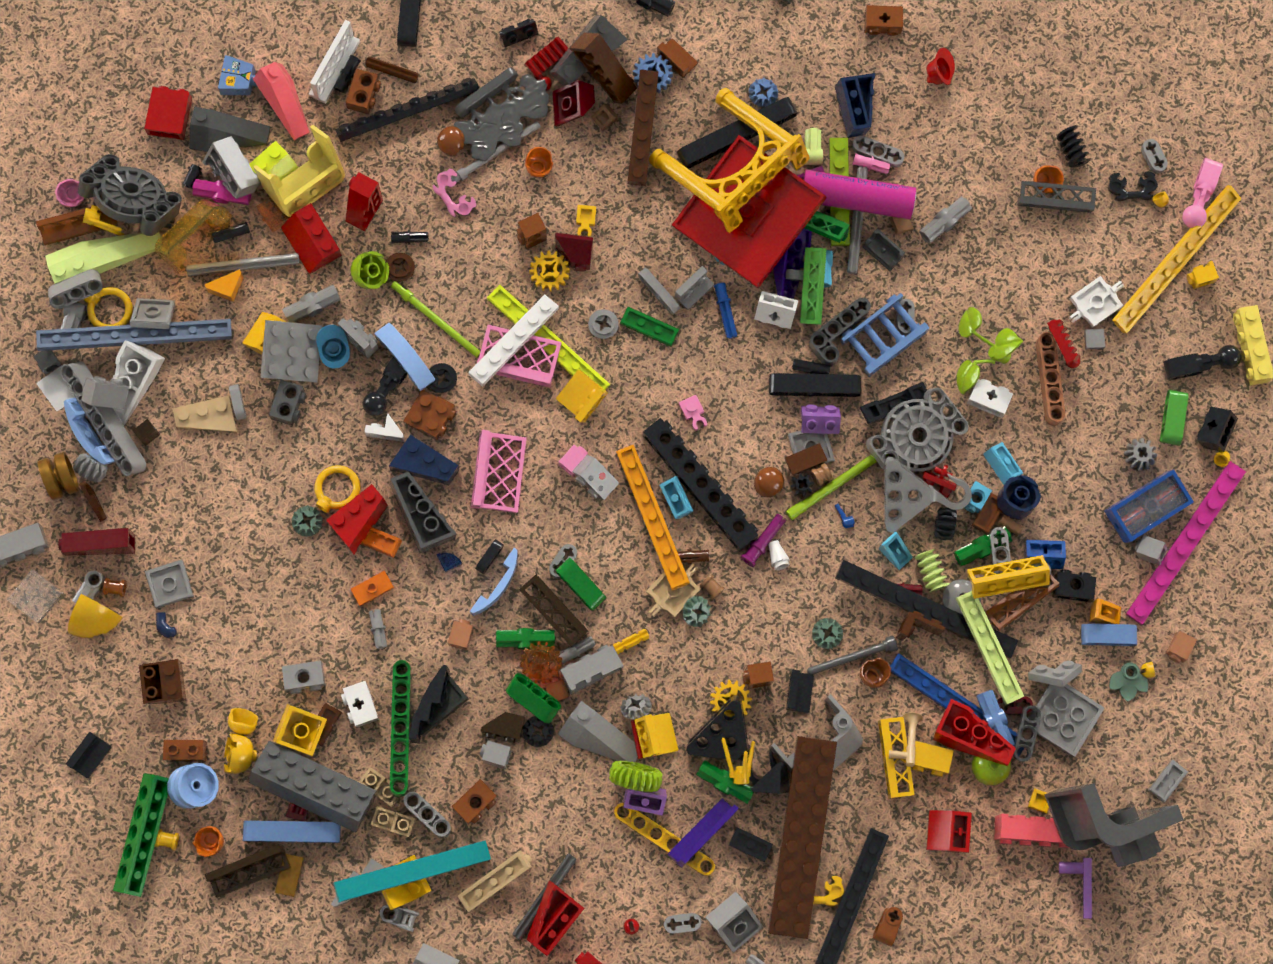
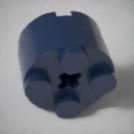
M1024 475L1009 478L998 493V509L1006 516L1016 520H1022L1027 517L1041 499L1037 483Z

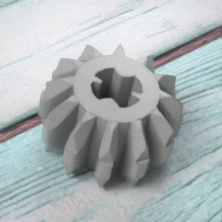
M1140 438L1139 442L1133 439L1132 444L1126 446L1128 450L1124 452V455L1129 457L1125 462L1131 461V468L1137 465L1138 471L1142 470L1143 467L1146 470L1149 469L1150 465L1155 463L1153 458L1157 457V453L1153 452L1156 446L1150 447L1151 441L1148 440L1145 443L1144 438ZM1140 451L1143 452L1142 457L1139 456Z
M86 453L80 454L74 462V471L89 481L101 482L107 474V465L98 462Z

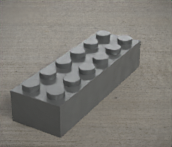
M268 741L252 768L249 779L250 784L355 833L370 809L376 790L271 741Z

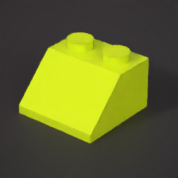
M277 141L272 143L249 163L255 174L256 172L253 167L257 165L267 174L277 175L280 180L299 168Z

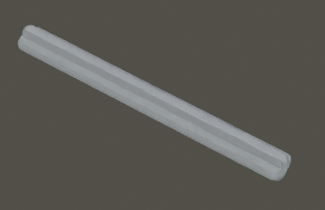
M858 167L857 178L867 179V167ZM854 210L847 272L850 274H856L858 271L863 212Z
M293 253L188 265L186 272L188 276L232 272L239 269L241 271L299 264V255Z

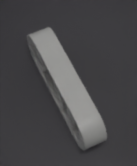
M857 136L853 141L852 149L859 155L869 158L874 157L876 160L889 163L891 167H899L904 161V153L892 146L865 136ZM860 141L864 142V146L861 149L858 148ZM871 144L872 146L870 148V152H867L869 145ZM876 147L881 148L883 155L876 156L873 153V149ZM889 151V156L885 159L886 153ZM895 154L898 155V159H900L896 162L893 161V157L895 156Z
M647 268L638 273L640 280L670 314L673 315L680 309L676 300Z

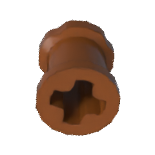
M105 578L103 594H117L120 597H124L127 581L110 580V578Z

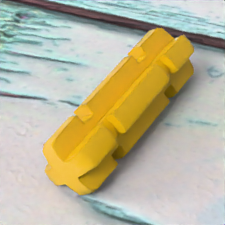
M643 629L638 634L635 633L623 639L622 642L613 644V647L617 654H620L624 649L627 650L639 644L640 641L649 639V634L646 629Z

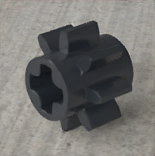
M799 473L798 479L792 478V482L795 484L791 485L790 489H795L794 496L802 494L804 498L806 492L812 493V489L809 486H813L814 482L809 481L810 475L804 477ZM804 482L805 487L799 488V484Z

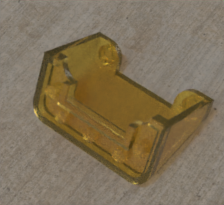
M202 199L155 243L156 253L179 274L185 268L183 263L187 259V252L182 244L205 223L211 229L217 226L224 229L228 228V225L232 224L233 216L217 203L208 199Z

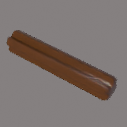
M370 56L367 57L365 62L368 68L412 83H416L419 77L418 73Z

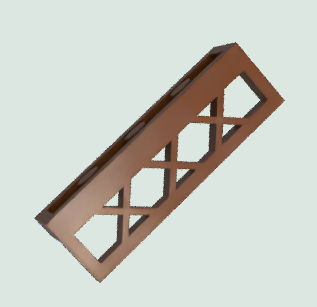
M86 208L36 221L44 245L103 229L83 223ZM100 210L97 211L101 213L99 221L118 226L117 220L108 217Z
M1050 574L1052 585L1048 588L1039 586L1011 592L985 612L990 624H993L998 631L1002 630L1059 587L1060 583ZM1037 591L1036 597H1034L1033 599H1027ZM1021 603L1019 610H1012ZM1006 615V619L999 624L997 621Z

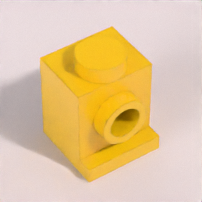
M1213 261L1208 262L1205 267L1203 265L1194 267L1193 271L1186 276L1188 283L1192 285L1193 289L1213 284L1219 278Z

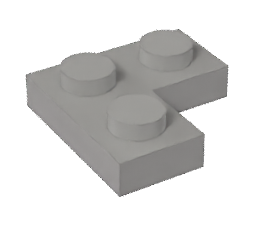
M1064 661L1055 669L1049 668L1046 665H1038L1028 672V680L1064 687L1082 672V665L1076 664L1073 661Z

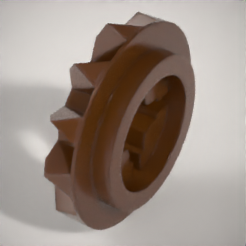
M395 253L388 257L385 263L389 265L388 277L391 280L399 283L407 281L413 276L415 264L409 255ZM404 263L403 268L405 271L400 270L396 273L397 268L395 265L400 266Z

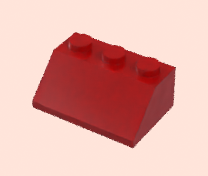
M312 203L294 212L281 227L309 274L342 256L339 247Z

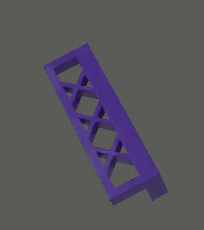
M722 798L667 855L682 868L739 808L735 804L731 807Z

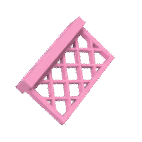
M487 325L477 363L484 357L485 351L492 348L499 341L497 340L492 343L489 338L490 331L499 332L501 337H503L502 333L506 334L509 329ZM533 335L528 341H536L539 347L529 352L524 344L523 347L527 354L520 358H517L514 354L515 361L510 364L506 363L495 374L551 388L561 342ZM549 344L556 346L555 353L547 356L543 348ZM541 350L545 358L536 363L532 354ZM529 356L534 365L524 368L520 361ZM548 361L551 366L550 373L541 372L538 366Z
M488 430L480 432L471 508H484L512 513L518 512L526 446L525 437L491 433ZM492 438L500 439L504 445L495 450L491 445ZM513 441L521 442V449L516 453L509 446ZM505 447L512 454L506 461L498 454ZM494 455L502 463L495 469L489 464V459ZM512 458H515L519 463L518 469L514 472L506 464ZM504 465L510 475L502 480L496 473V470ZM493 473L499 483L491 488L487 483V477ZM512 476L517 484L510 491L504 481ZM500 484L508 492L502 498H499L494 492V489ZM490 492L497 499L492 505L484 504L485 496ZM510 495L514 500V508L506 507L502 500Z

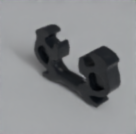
M1152 172L1144 173L1143 176L1147 179L1144 180L1142 177L1138 179V185L1143 190L1131 192L1123 190L1127 185L1125 177L1123 180H1119L1117 178L1120 173L1110 175L1108 190L1110 193L1118 195L1115 197V201L1127 199L1151 200L1153 195L1149 194L1158 187L1155 174Z

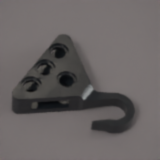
M732 696L688 741L686 751L689 755L726 759L722 738L733 737L736 742L731 744L726 741L730 758L743 762L745 751L748 752L749 757L750 745L748 743L743 703L740 696ZM726 710H732L735 713V715L732 717H728L725 715L724 712ZM719 724L721 729L714 730L711 725ZM704 737L708 740V742L706 744H701L698 741V738ZM769 749L770 766L772 769L777 762L773 757L771 749ZM751 765V777H749V780L756 784L762 777L757 776L753 772Z

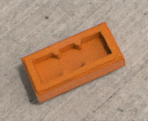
M371 527L367 533L368 536L360 544L394 558L402 540Z
M384 570L351 588V591L361 607L394 589Z

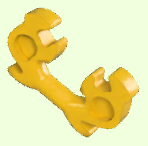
M832 876L831 879L834 883L831 885L826 881L824 888L829 894L826 896H814L813 904H824L832 907L838 905L837 902L832 900L841 897L844 893L842 879L838 876Z

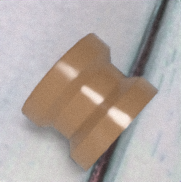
M825 463L820 464V467L817 469L813 468L810 470L812 478L818 487L822 486L825 481L833 480L832 474Z

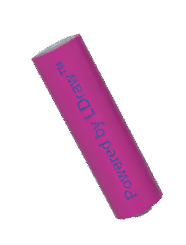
M805 169L803 180L826 195L827 198L822 203L824 206L911 219L916 201V187Z

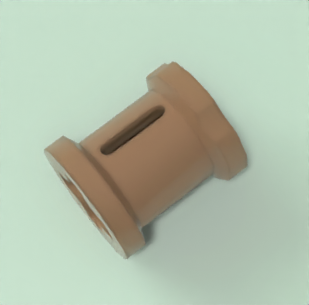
M711 574L699 586L704 588L713 600L725 588L721 587Z

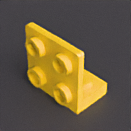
M577 370L556 397V400L575 414V419L580 423H585L608 392L584 372Z
M670 713L655 716L650 714L634 720L643 758L678 751Z
M410 856L398 864L416 860V856ZM422 879L383 890L382 893L390 910L417 900L432 890L427 880Z

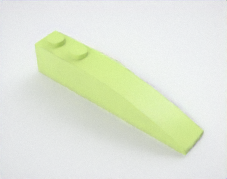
M140 232L81 241L48 254L45 257L54 284L90 269L103 273L163 249L165 245L159 232L153 236H146Z

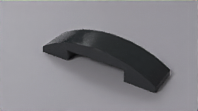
M921 382L908 387L905 391L865 404L860 407V410L867 424L880 422L885 419L893 407L901 402L911 399H924V393L927 389L924 383ZM917 402L908 403V405L910 407L917 405ZM901 407L898 408V409L895 411L894 414H896L898 411H900V410H901Z

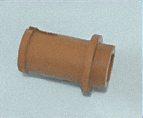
M1005 514L998 522L1000 527H1006L1016 537L1024 528Z

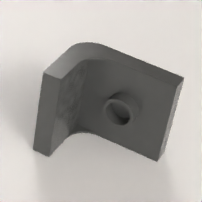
M1095 783L1057 789L1044 794L1063 843L1073 850H1086L1105 843L1110 846L1117 867L1127 866L1156 856V853L1161 852V848L1155 832L1184 820L1178 805L1136 811L1135 806H1130L1114 811L1107 816Z

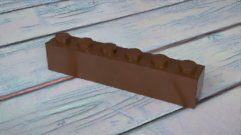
M640 70L627 181V184L646 186L658 71Z

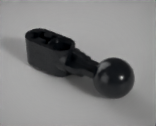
M1225 345L1214 355L1194 353L1165 360L1163 364L1167 379L1171 381L1201 374L1203 371L1210 370L1212 366L1216 365L1226 369H1233L1240 364L1242 355L1236 346Z
M394 356L383 371V377L379 381L380 386L377 391L368 393L363 399L362 406L368 415H381L387 407L386 396L389 392L394 391L396 386L400 385L407 376V372Z

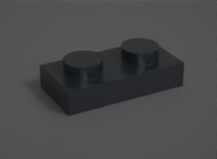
M737 827L728 846L765 862L773 844Z

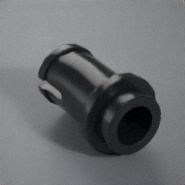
M192 164L191 167L188 166L189 171L182 182V185L193 189L195 179L202 175V168L195 164Z

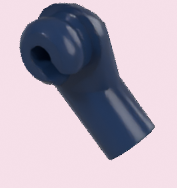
M156 613L157 631L165 638L175 637L177 630L166 623V613Z

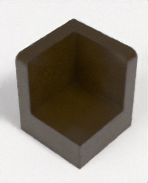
M148 419L136 428L133 425L130 427L145 446L161 435Z

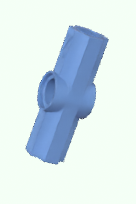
M993 690L977 695V700L984 714L983 720L996 733H999L1009 743L1015 745L1007 726V717L1003 709H1000Z

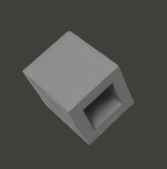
M1143 535L1142 539L1138 540L1135 547L1138 558L1159 566L1168 549L1165 542Z

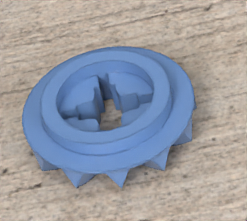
M765 78L756 79L750 85L749 98L755 105L766 107L776 101L778 89L772 80ZM760 86L764 90H768L767 97L764 94H759L761 91Z

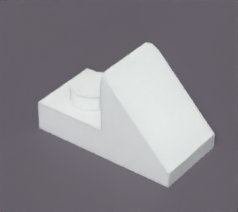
M388 413L385 428L376 423H371V426L366 425L365 427L366 437L404 442L403 433Z

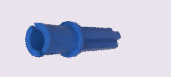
M726 283L715 284L716 304L720 308L726 337L729 339L737 337Z

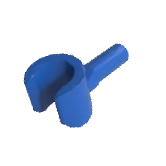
M836 504L835 508L842 518L844 528L854 527L853 516L846 517L840 505Z

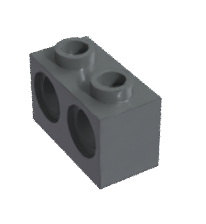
M280 380L269 413L271 420L293 426L294 421H298L300 403L303 404L306 398L303 386ZM290 391L297 392L294 398H288L287 394ZM284 409H290V414L287 416H282L281 412Z

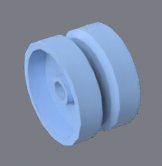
M193 763L177 768L170 775L167 782V791L170 799L175 805L185 809L202 807L209 804L216 797L219 790V781L216 773L210 766L203 763Z

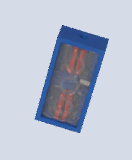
M1173 469L1166 471L1110 506L1104 512L1122 541L1128 543L1186 508L1194 501Z

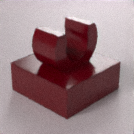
M290 802L286 817L305 822L309 811Z

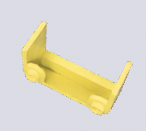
M314 125L310 126L316 141L307 149L309 161L287 177L280 180L277 175L267 174L257 165L253 167L263 189L288 217H291L294 212L306 205L317 201L339 185L345 178L344 169L330 137Z

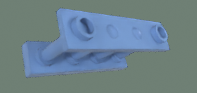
M902 293L898 296L892 295L886 301L887 304L855 329L851 330L850 328L842 334V345L849 341L866 362L865 365L867 367L864 372L868 377L929 331V326L925 322L921 325L919 323L916 324L899 303L903 299ZM893 307L911 328V333L906 337L900 334L885 315ZM877 319L883 323L896 339V344L892 348L887 347L871 328L870 324ZM864 330L880 349L881 356L877 359L872 358L855 336Z

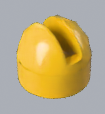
M1165 191L1156 194L1152 198L1155 205L1160 208L1165 207L1169 203V198Z
M1219 451L1214 456V463L1219 467L1227 466L1230 461V454L1227 451Z
M1152 662L1141 666L1140 670L1146 671L1141 673L1144 677H1155Z

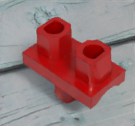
M944 465L942 469L935 466L933 472L940 474L939 476L924 471L922 475L923 481L931 486L934 483L941 485L939 492L944 497L948 498L952 490L955 491L956 483L944 479V477L949 478L947 474L953 475L947 472V465Z

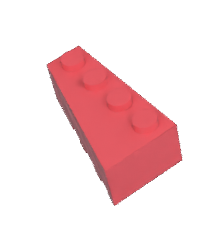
M1008 814L995 816L994 840H1000V844H1012V841H1019V845L1031 846V842H1037L1041 847H1051V843L1059 844V848H1069L1061 840L1053 818L1046 819L1045 817L1037 816L1026 818L1025 815H1011L1008 817Z

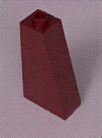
M129 528L61 533L58 548L65 556L135 554V534Z

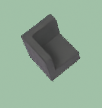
M53 350L41 351L34 355L39 368L45 375L62 365Z

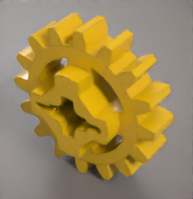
M548 250L547 255L540 252V258L534 257L535 263H530V267L533 269L529 270V274L533 275L531 281H536L535 287L541 285L542 291L549 288V292H552L553 287L558 291L560 284L565 286L564 279L569 280V275L566 273H570V268L567 267L568 261L563 262V255L558 257L557 251L551 255L550 250ZM560 266H561V268H562V274H561V275H560V273L557 271ZM538 267H539L540 270L542 271V272L540 273V276H538V274H537V269H538ZM546 269H548V270L553 269V273H551V272L546 273Z
M728 680L727 685L720 682V689L716 686L714 687L716 694L711 693L710 697L714 698V700L709 702L710 705L715 706L711 710L712 712L720 709L718 702L724 705L727 702L726 699L737 695L739 691L744 701L742 700L744 716H747L748 713L745 709H751V705L748 702L752 701V698L747 697L750 691L743 690L744 684L739 687L737 680L734 684H731V681ZM725 689H731L727 694H720ZM726 710L724 712L725 715L728 717H732L735 715L731 714L732 710Z

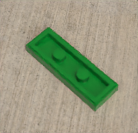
M627 307L620 322V325L672 347L679 332L678 328L630 307Z

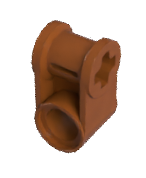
M887 907L883 911L873 934L874 940L892 947L903 919V913L899 908ZM895 911L897 919L890 921L891 917L888 914Z

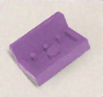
M812 404L801 406L802 433H840L841 415L839 407L833 405L817 407Z

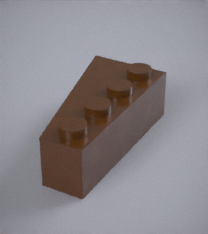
M584 32L569 47L614 103L623 104L637 89L634 80L626 73L599 33Z

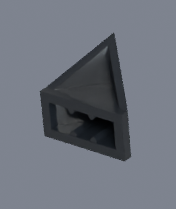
M785 762L777 763L750 788L752 792L789 793L790 784Z

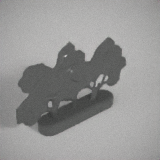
M510 67L456 106L454 111L459 117H465L472 113L471 120L454 123V127L459 128L464 134V145L472 144V158L480 159V161L488 160L496 152L498 141H502L507 146L521 145L519 134L523 130V124L520 122V118L524 116L537 119L547 116V104L550 95L546 92L547 84L545 79L536 80L532 75L526 74L520 79L518 87H509L518 76L515 69ZM504 90L507 93L506 100L502 104H495L491 98ZM519 91L523 93V96L516 97L511 92ZM486 101L490 104L484 114L475 111ZM476 118H477V120L479 121L478 124H476V123L474 122V120H475Z

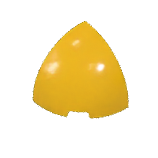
M81 594L70 616L68 632L81 638H93L94 636L111 631L123 617Z

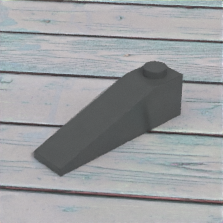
M194 107L190 123L189 149L208 152L213 142L232 136L239 147L267 145L271 127L215 110Z

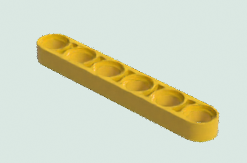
M620 803L615 807L614 815L620 822L669 853L671 851L667 847V842L670 839H675L677 842L681 840L637 810L628 809L629 814L627 817H619L617 810L619 807H623L624 803ZM638 817L645 820V826L641 829L634 826V820ZM658 828L661 830L662 836L660 839L655 840L651 837L650 832L652 829ZM700 851L695 854L694 860L686 863V865L704 876L710 875L715 869L714 861ZM703 861L711 863L712 868L709 872L701 870L700 864Z

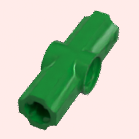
M1003 527L1007 531L1008 540L1011 543L1013 541L1011 534L1006 527ZM997 532L993 537L998 539V545H994V548L1005 546V544L1001 545V538L1004 535H1000V532ZM990 534L978 537L970 544L953 552L960 567L991 554Z
M533 628L496 630V647L517 648L521 650L534 649V647L552 648L555 647V630H534Z
M705 760L696 774L701 779L714 785L713 787L726 795L730 794L745 804H748L754 794L750 789L751 786L747 784H734V778L729 777V771L721 770Z

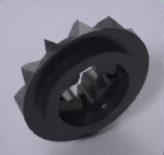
M439 363L429 369L435 381L428 386L434 392H450L456 385L457 374L452 366ZM445 373V379L447 381H442L439 384V379L437 378V376H442Z
M536 716L529 718L523 726V737L531 746H545L553 738L554 727L552 723H545ZM532 725L538 728L545 725L542 729L544 738L539 734L531 737L535 732Z

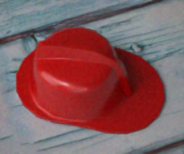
M940 48L936 57L928 63L926 67L928 74L927 83L950 85L955 71V63L948 49Z

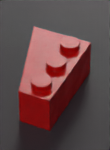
M358 172L356 177L353 176L351 178L345 222L364 232L366 231L383 202L379 182Z
M371 484L326 521L353 555H355L358 546L363 539H366L367 533L377 523L388 507V504Z

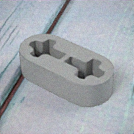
M1154 139L1146 140L1141 146V152L1150 170L1157 174L1162 173L1167 167V159L1157 141ZM1148 145H1149L1150 147H1152V146L1154 147V149L1152 150V152H1151V150H1147V149H1146ZM1156 160L1158 163H1162L1161 168L1154 165Z
M902 299L899 303L902 306L907 304V307L910 308L907 313L915 321L914 303L909 299ZM896 311L897 330L901 335L910 334V327L907 330L901 327L904 320Z
M239 384L229 386L236 419L237 421L246 419L247 416Z
M571 544L564 545L551 562L549 572L554 578H560L558 574L554 573L555 569L553 566H559L561 562H565L563 560L565 557L564 550L572 549L574 556H568V558L570 557L575 561L577 557L575 546Z
M695 913L672 915L665 919L664 928L671 934L692 932L700 928L702 921L699 915ZM694 916V920H698V924H695V928H691V925H684V921H689L690 917ZM670 919H674L675 922H681L682 926H676L673 931L671 927H667V923H670Z

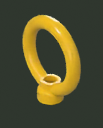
M102 288L97 294L83 299V301L88 303L87 315L95 327L127 325L132 317L133 305L131 299L124 291L118 288ZM105 295H115L125 305L123 318L115 324H104L95 315V306L101 297Z
M341 465L330 466L324 469L315 481L314 491L318 499L315 505L325 513H328L331 509L339 510L360 494L361 485L356 473L350 468ZM334 473L347 475L353 484L351 495L341 502H333L330 498L324 496L322 491L324 480Z

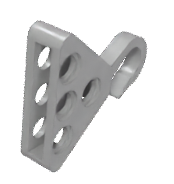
M888 457L885 460L884 524L887 531L895 532L934 501L952 510L966 507L972 496L969 485L963 479L947 474L952 481L961 486L965 491L962 500L951 502L895 458ZM891 472H898L899 476L897 479L891 480L889 479V474ZM915 490L918 492L917 497H908L910 491ZM891 491H898L899 495L892 499L889 497V493ZM891 510L899 511L896 517L889 516Z

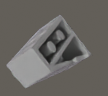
M604 645L597 649V653L587 654L581 657L580 661L570 663L560 670L561 676L571 695L623 668V664L613 645L609 647Z

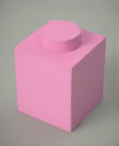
M573 445L559 460V466L574 477L575 474L572 471L585 458L588 452L581 446L576 447Z

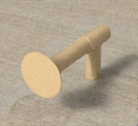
M909 712L903 715L904 720L908 722L909 728L906 752L889 750V759H906V766L913 767L915 765L916 727L918 722L923 720V716L919 713Z

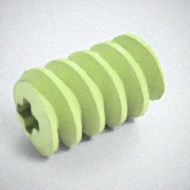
M935 549L915 556V560H921L917 566L923 568L920 574L926 575L922 581L929 582L925 585V589H931L929 592H934L950 585V583H943L947 575L940 574L945 569L938 568L942 561L935 560L940 556V554H933Z

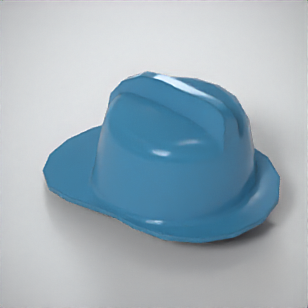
M327 325L322 327L316 336V344L322 363L330 368H340L348 362L350 357L347 336L339 326Z

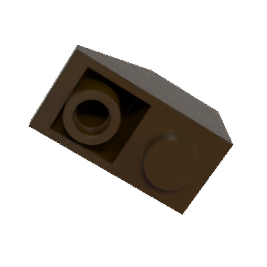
M504 712L482 726L481 733H485L484 737L496 739V736L503 737L505 742L515 743V740L520 741L525 716Z

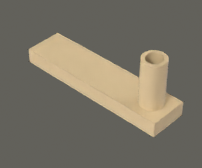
M521 850L459 894L458 898L468 912L472 911L532 867L530 865L532 862L531 857L527 854L524 855Z

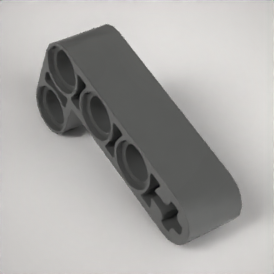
M858 298L811 335L809 348L822 364L831 365L830 367L837 363L839 351L833 342L868 315L871 308V303L868 299ZM863 306L865 307L864 310L861 309V310H859V311L857 312V314H855V312L857 311L858 307H863ZM848 316L852 322L846 323L842 317ZM828 328H835L837 333L830 334ZM820 339L823 344L820 346L815 345L813 340ZM831 353L835 359L829 360L825 354Z

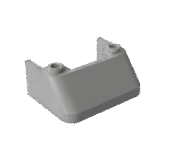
M830 694L825 701L837 714L833 718L832 724L838 735L831 740L837 742L833 768L835 770L861 747L863 738L851 717ZM775 743L772 744L769 749H771L780 762H785L787 770L792 773L794 753L787 758Z

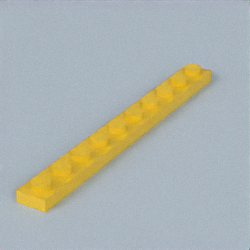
M1227 185L1205 210L1207 214L1205 224L1202 227L1195 226L1187 231L1112 319L1122 333L1127 334L1241 200V197L1232 186Z

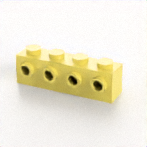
M1258 305L1239 308L1233 314V322L1238 332L1237 339L1241 345L1242 360L1245 362L1246 377L1249 380L1250 386L1268 383L1273 379V369Z

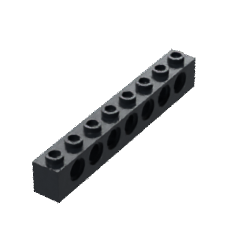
M658 419L643 431V437L675 476H678L680 482L735 548L741 552L752 541L757 539L758 529L752 522L750 524L745 519L746 515L740 508L737 509L732 504L734 501L728 493L724 494L722 492L720 483L715 478L712 480L708 475L709 470L704 464L700 465L697 462L695 453L691 449L687 450L684 446V440L671 431L673 428L667 420ZM666 436L670 439V442L663 444L660 438ZM680 451L683 456L676 459L672 456V453ZM687 465H691L694 467L695 471L693 473H687L684 470V467ZM698 480H704L707 486L704 488H700L697 486L696 482ZM712 494L717 495L719 501L713 503L708 497ZM728 509L731 512V516L723 517L721 510ZM741 524L743 531L736 532L733 529V525Z

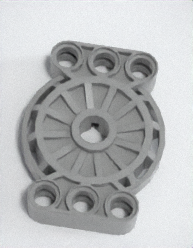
M932 388L924 393V399H911L893 407L883 421L881 435L869 437L866 441V447L884 471L886 454L895 458L910 471H926L933 469L943 462L952 448L953 436L965 434L969 426L966 419L941 388ZM932 392L938 395L936 402L931 398ZM917 402V405L910 407L908 405V403ZM901 407V410L894 414L895 411ZM944 407L949 409L947 417L943 414ZM956 422L961 425L959 432L954 428ZM915 429L923 430L921 442H916L913 439L912 433ZM875 439H878L880 442L878 449L873 446ZM925 464L927 466L924 468H917L918 465ZM896 472L889 474L891 480L898 478Z

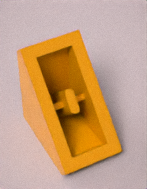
M239 269L205 284V287L210 294L234 302L244 277Z
M1096 599L1091 603L1089 622L1120 624L1121 607L1102 599Z

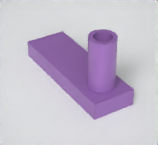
M1083 858V862H1059V874H1083V919H1092V858Z

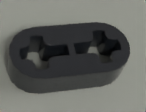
M495 539L475 569L485 574L502 550L504 544Z

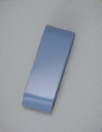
M1082 624L1081 644L1136 646L1137 625Z

